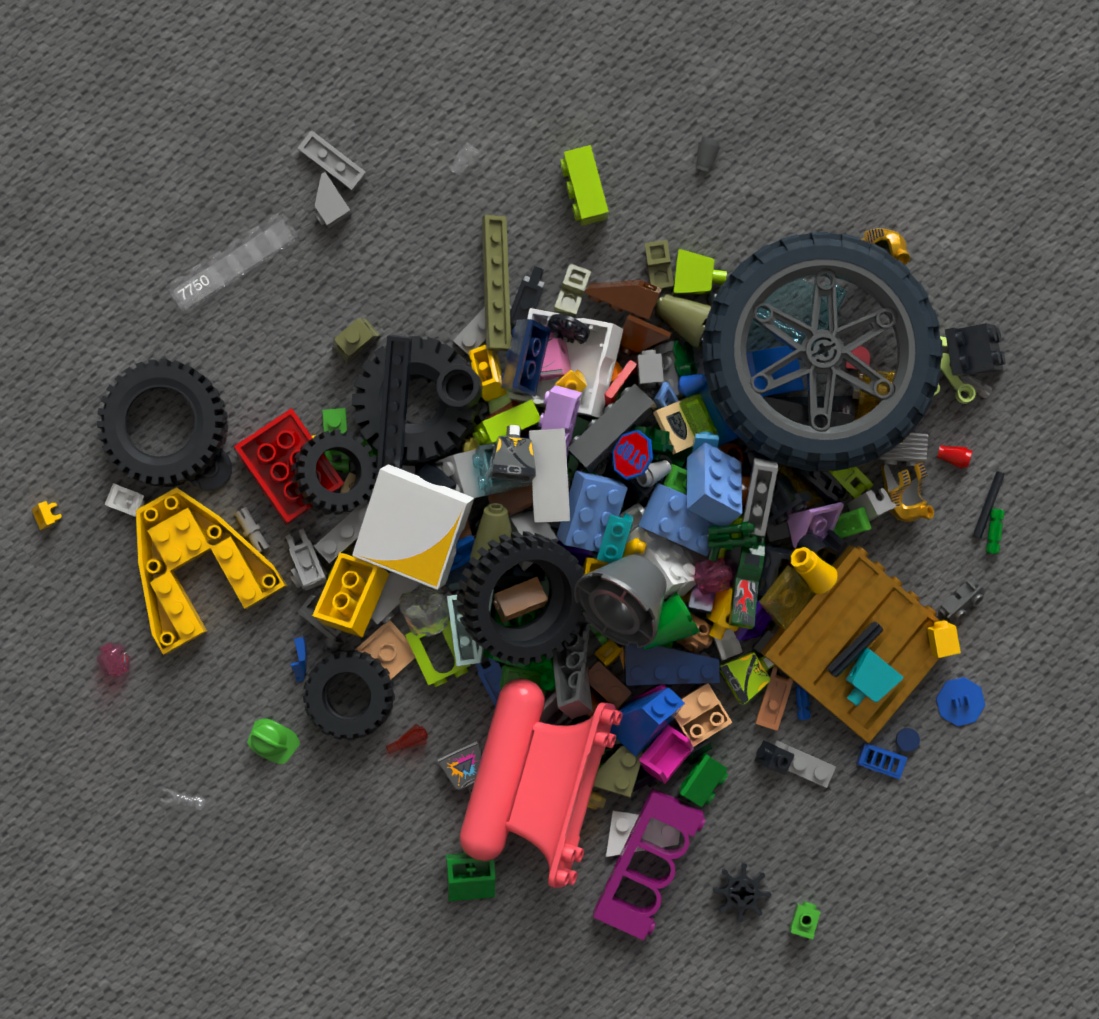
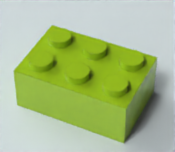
M591 145L565 151L564 159L560 160L563 177L568 176L569 179L566 182L569 199L574 198L575 204H572L575 221L580 220L581 226L608 219L609 211Z

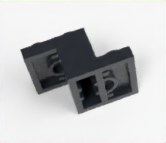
M984 323L959 329H945L953 376L964 377L984 372L1003 371V365H1005L1006 361L1004 352L1000 351L999 342L1002 339L999 328L996 329V325Z

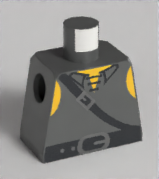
M507 426L506 436H499L495 441L487 478L530 483L535 478L536 468L532 440L520 438V426Z

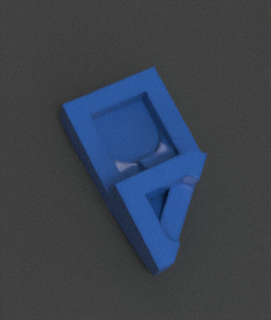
M305 637L294 639L299 662L291 663V667L294 670L296 682L304 681L308 653Z

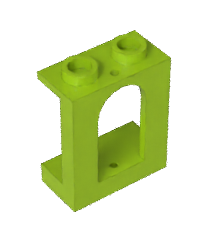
M448 615L405 635L428 685L434 684L437 687L448 682L446 677L452 674L459 677L469 672L467 667L471 666V664L456 666L451 622ZM441 629L455 660L453 669L448 673H439L433 668L420 638Z

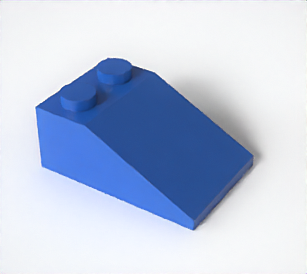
M788 346L747 352V363L751 377L792 353L793 350ZM798 358L771 374L773 379L776 380L799 370ZM802 377L765 392L761 396L771 397L804 390ZM756 378L754 380V386L757 389H765L766 383L763 379Z

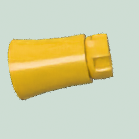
M802 547L792 553L791 564L813 593H825L835 585L838 576L836 569L819 558L813 551Z

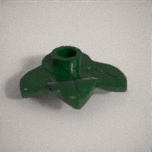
M679 340L675 341L673 355L676 359L674 361L676 373L679 377L697 375L698 369L694 362L693 347L687 342L683 348Z

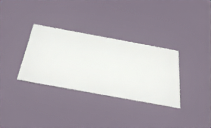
M565 428L529 431V438L533 444L536 476L532 480L534 523L570 521Z

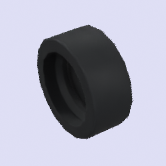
M453 364L446 367L437 379L436 390L439 398L454 410L472 408L482 395L483 384L479 375L471 367L464 364ZM456 374L467 375L473 383V390L470 396L461 401L451 399L446 391L448 380Z

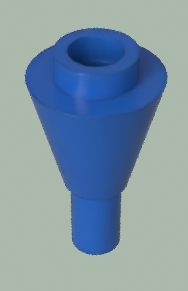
M704 374L681 376L680 382H678V389L682 395L690 398L705 387L707 381Z

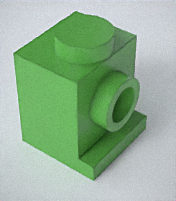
M803 901V905L797 903L789 931L813 940L821 913L816 909L817 905ZM804 916L810 917L808 924L802 923Z

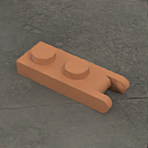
M775 665L772 667L769 676L771 681L766 686L755 724L778 731L793 680L790 677L786 678L777 675L778 667Z

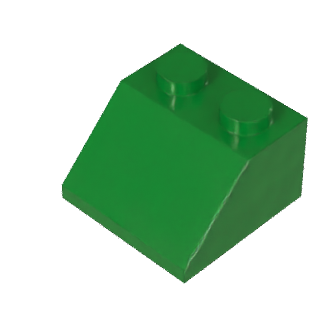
M703 753L678 791L681 795L701 807L704 804L709 805L715 796L713 790L717 784L721 786L726 780L728 768L708 754Z

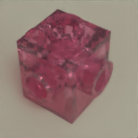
M722 557L718 558L717 561L705 560L696 562L694 581L703 595L729 590L730 580L733 578L732 569L726 565Z

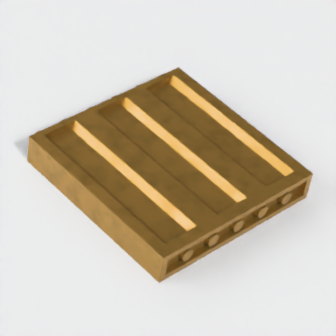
M849 545L832 565L838 575L835 585L829 591L822 594H816L811 591L760 653L860 738L870 743L939 660V658L931 653L927 628L933 627L934 623L940 620L935 617L937 615L935 610L928 605L924 607L918 602L920 598L914 592L909 590L907 593L902 588L903 583L893 575L890 578L885 574L886 568L877 561L874 563L867 558L869 554L860 546L855 548ZM875 621L882 626L883 632L867 648L904 678L878 702L875 703L865 697L857 707L847 699L855 687L846 680L857 658L838 677L832 676L828 672L827 667Z

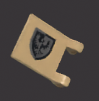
M695 395L653 412L661 430L670 431L669 444L674 445L673 454L692 447L695 434H699L687 410L690 406L698 403ZM709 428V429H706V430H704V431H702V432H711V433H712V431H711L710 428Z

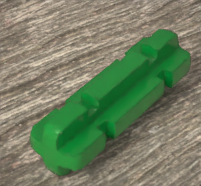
M992 509L990 518H992V521L989 524L987 539L989 543H987L986 552L989 554H998L1000 551L999 542L1001 541L1003 528L1001 521L1004 520L1005 513L1001 509Z

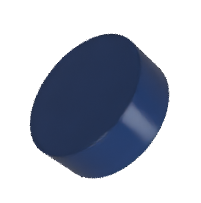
M904 728L897 733L896 743L904 751H913L919 746L920 737L914 729Z

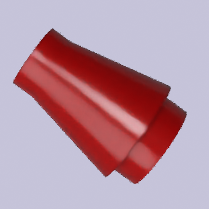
M940 445L937 458L960 469L962 467L968 468L973 451L968 450V447Z

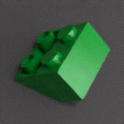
M466 853L445 855L448 901L495 897L494 859L479 861L468 856Z

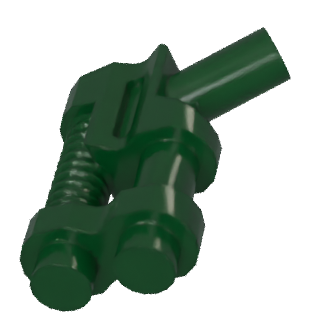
M746 521L737 525L721 527L715 525L710 526V528L708 527L709 534L707 535L708 547L711 548L708 559L711 561H717L721 548L732 551L735 547L745 546L748 549L758 544L757 536L751 535V533H755L754 523L749 524ZM743 533L744 537L732 538L731 534Z

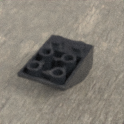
M765 545V556L758 585V595L777 600L791 601L797 577V571L791 564V555L795 550ZM735 547L732 551L725 550L718 579L719 584L733 587V581L739 565L741 547Z

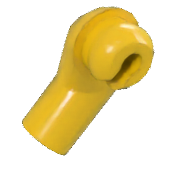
M638 538L627 542L622 558L634 555L635 552L643 554L646 542L639 541Z

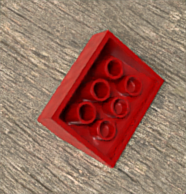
M292 408L234 446V452L286 526L308 512L313 506L310 503L305 505L301 501L304 497L302 494H296L294 490L298 488L297 483L292 484L291 477L295 475V472L291 471V467L296 463L294 459L296 453L301 450L300 448L312 439V436ZM322 453L316 463V476L325 489L335 492L345 483L324 453Z

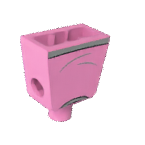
M551 332L539 381L561 379L571 370L566 342L560 338H554V333Z

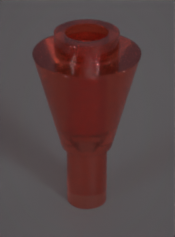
M416 723L397 741L387 745L386 749L389 754H392L402 748L426 745L427 731L423 726H419Z

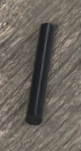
M996 471L972 536L982 538L1005 473Z

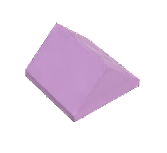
M840 502L788 515L790 519L787 522L793 547L796 549L799 540L808 533L825 538L828 534V529L834 530L844 504Z

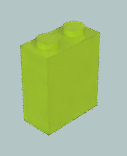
M529 400L482 421L474 428V440L484 450L494 445L499 436H506L507 426H520L522 433L537 425L540 415L533 400Z

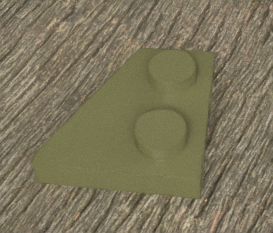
M621 746L597 771L593 786L631 798L641 767L639 759L644 752L639 753L635 757L625 746Z

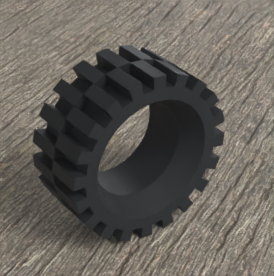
M341 430L325 431L305 443L300 448L301 450L296 453L294 457L296 463L291 467V471L295 472V475L291 477L292 484L297 483L298 488L294 491L297 495L302 494L304 499L301 501L305 505L309 503L313 505L311 510L315 512L322 510V514L330 515L331 513L339 515L360 506L365 502V499L371 496L373 492L371 489L376 483L374 476L377 474V468H374L373 463L377 462L375 455L370 457L368 452L372 448L369 444L364 447L361 444L364 439L360 436L353 438V433L349 431L341 433ZM330 450L340 451L352 460L356 469V479L348 492H330L318 481L316 463L323 452Z

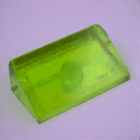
M693 395L679 403L694 437L695 434L700 432H711L713 435H719L701 395Z

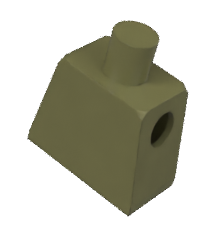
M358 318L333 339L332 347L348 364L379 338L380 335L366 318Z

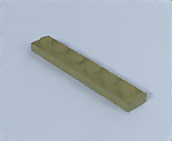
M484 215L482 217L486 350L508 351L511 348L507 220L504 216Z

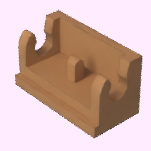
M535 577L495 593L493 603L501 622L504 623L544 607L548 599L538 578Z

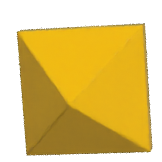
M610 639L594 653L606 666L616 661L623 651Z

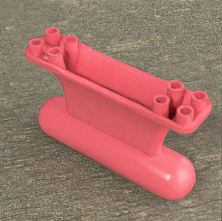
M518 678L505 684L499 693L460 831V845L464 852L473 859L489 861L500 855L506 845L509 832L515 833L534 844L545 856L549 865V886L560 888L567 884L574 885L578 873L571 870L574 861L580 862L584 854V849L578 847L580 831L601 757L606 747L612 748L615 744L616 735L610 733L612 724H620L622 712L615 710L614 704L599 703L593 716L583 723L568 726L542 723L540 720L545 706V695L536 683L528 679Z

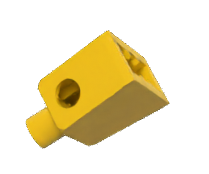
M718 583L711 614H706V618L714 622L709 635L722 640L727 628L736 632L739 627L729 625L733 588Z

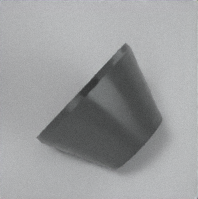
M628 555L583 575L575 584L574 597L576 603L580 602L584 609L583 616L597 631L618 644L624 646L636 644L638 648L648 646L657 635L667 583L663 573L651 561L638 555Z

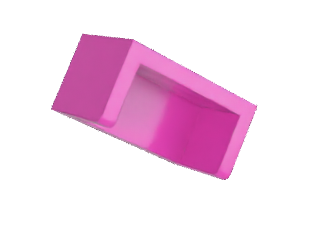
M667 725L641 756L639 762L645 771L666 784L694 748L689 738Z

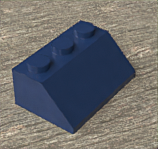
M532 319L517 320L516 326L512 330L511 348L506 356V369L501 377L502 389L513 393L536 396L551 332L550 328Z

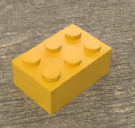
M340 552L312 616L323 625L363 637L389 573L382 567Z

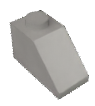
M326 172L321 174L315 201V208L318 212L314 215L321 225L326 223L328 228H331L351 215L352 212Z

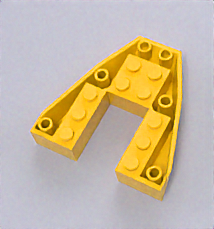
M177 487L136 510L140 575L151 633L163 655L174 651L207 632L174 572L212 550L244 609L250 608L288 586L274 565L220 516Z

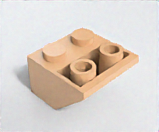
M709 683L702 684L680 698L685 704L675 716V720L685 736L689 738L693 747L732 723Z

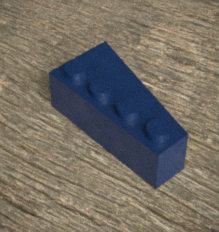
M636 644L624 646L625 685L720 683L719 659L662 646L647 650L643 647L638 648Z

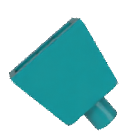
M866 648L858 656L846 678L855 687L847 699L857 707L865 697L876 703L904 677L873 651Z

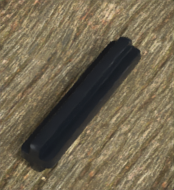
M875 621L872 622L827 667L828 672L832 676L838 677L883 632L882 626Z

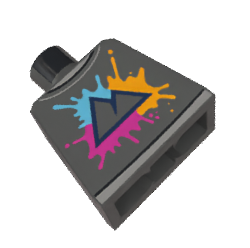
M478 740L437 758L438 763L455 788L460 790L467 787L471 795L482 757Z

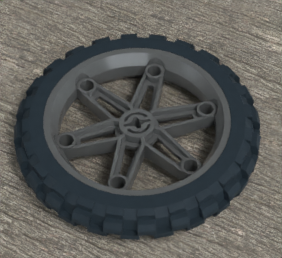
M811 232L809 234H796L782 238L777 242L766 245L742 262L721 286L707 316L702 343V363L710 396L715 407L719 410L725 423L733 433H736L754 451L768 457L772 461L784 466L816 472L838 471L863 465L881 457L905 440L925 416L932 403L934 393L938 388L941 375V359L943 358L942 340L939 331L940 325L936 311L933 310L928 299L929 296L922 284L918 283L910 273L911 270L900 260H896L888 254L885 249L874 243L870 244L860 240L859 237L851 235L832 234L829 232ZM822 276L829 278L830 286L823 287L819 283V278ZM815 277L809 326L764 302L775 291L791 282ZM835 278L860 287L870 294L883 309L838 328ZM821 296H827L829 330H817ZM757 309H766L768 318L760 319L757 316ZM880 314H885L889 317V325L880 323ZM777 319L807 336L802 344H799L773 324L774 321ZM752 320L793 350L792 353L753 377L750 375L746 356L747 337ZM871 324L873 328L871 331L844 347L839 336ZM893 326L897 341V366L891 383L852 354L851 351ZM832 346V348H830V349L825 353V357H824L823 354L817 355V356H815V357H812L813 355H815V354L817 353V351H818L820 348H821V349H825V348L827 349V348H829V347ZM833 356L831 362L825 363ZM801 357L806 367L776 380L773 379L771 374ZM843 359L871 379L870 383L867 384L838 369ZM816 373H827L823 408H817ZM807 375L809 426L782 416L763 399L761 394ZM835 377L880 401L873 410L862 418L845 425L830 427ZM756 378L763 379L766 383L765 389H757L754 386V380ZM878 384L886 386V395L877 393L876 387ZM815 416L824 418L825 426L823 428L815 426Z

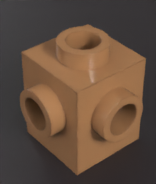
M691 614L692 621H695L700 633L677 640L676 642L684 646L686 650L698 654L702 649H708L711 645L713 637L709 633L712 626L704 619Z

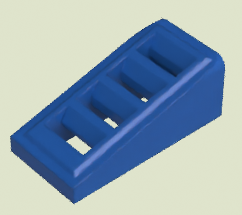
M863 742L856 764L900 779L907 757ZM871 749L874 751V753L869 764L866 763V760ZM878 753H882L879 765L875 766ZM888 755L891 756L886 770L883 769V766ZM896 758L899 759V763L894 773L891 770Z

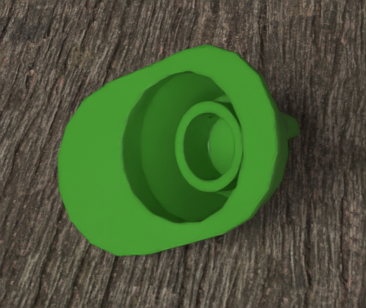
M270 719L255 721L247 741L250 749L256 754L277 764H285L300 745L297 735L292 730Z

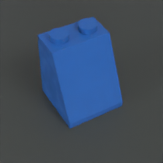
M669 687L631 700L618 710L622 712L621 722L619 725L612 724L610 732L615 734L616 738L636 757L655 741L667 725H670L685 702Z

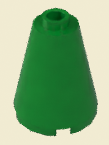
M677 592L673 593L663 602L657 635L648 646L643 647L645 650L700 633L695 621H692L689 610Z

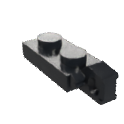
M534 266L531 277L525 275L524 280L521 281L510 310V325L515 327L517 320L527 319L530 308L537 309L545 282L540 281L544 271L542 268Z

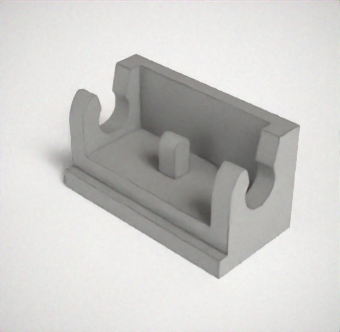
M883 488L879 489V494L882 496L881 501L877 500L874 492L870 490L847 503L850 511L865 507L869 521L896 507Z

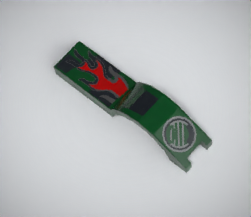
M738 533V538L744 537L743 533ZM756 535L758 544L753 545V548L746 549L745 546L741 547L739 565L733 581L729 625L753 629L755 625L758 585L765 556L764 536Z

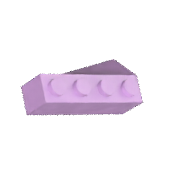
M555 385L545 394L543 404L546 405L545 413L541 414L539 427H542L541 430L565 428L566 457L568 458L569 450L567 448L572 440L582 392Z

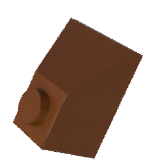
M628 314L622 328L623 333L618 351L627 356L632 354L639 355L642 351L652 350L657 345L667 343L671 333Z

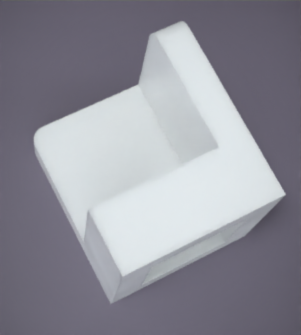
M727 628L722 640L713 637L722 661L742 653V648L734 631Z

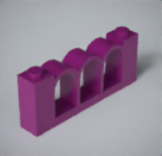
M652 788L593 910V918L641 940H644L646 935H651L656 924L653 922V914L660 908L662 901L660 888L669 885L674 879L676 872L674 859L683 856L688 850L690 843L689 835L694 837L696 831L700 832L705 823L703 811ZM651 817L682 832L684 838L679 847L668 850L642 839ZM637 846L665 859L670 865L666 875L655 879L629 868L628 865ZM626 876L651 888L656 894L652 904L647 907H638L615 897L614 894L622 877Z

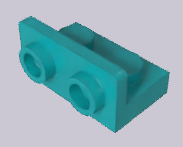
M625 513L623 518L615 515L609 516L597 556L598 560L612 563L622 558L634 515Z

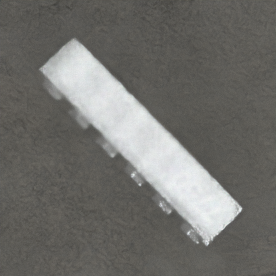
M284 213L272 215L267 219V224L261 228L259 226L252 228L248 231V236L242 240L238 238L228 245L229 248L222 253L221 251L214 253L209 257L210 261L206 264H198L190 269V274L186 277L180 276L170 283L171 286L167 289L181 311L187 314L300 240V237Z

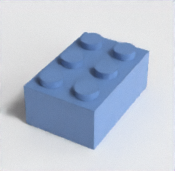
M706 442L687 457V509L720 527L728 526L742 515L741 462Z
M576 471L569 492L570 521H561L556 537L564 545L599 552L609 516L615 515L619 517L628 487L617 479Z
M657 483L638 526L707 556L710 550L707 535L709 534L708 527L710 528V526H715L716 524L688 510L687 495Z

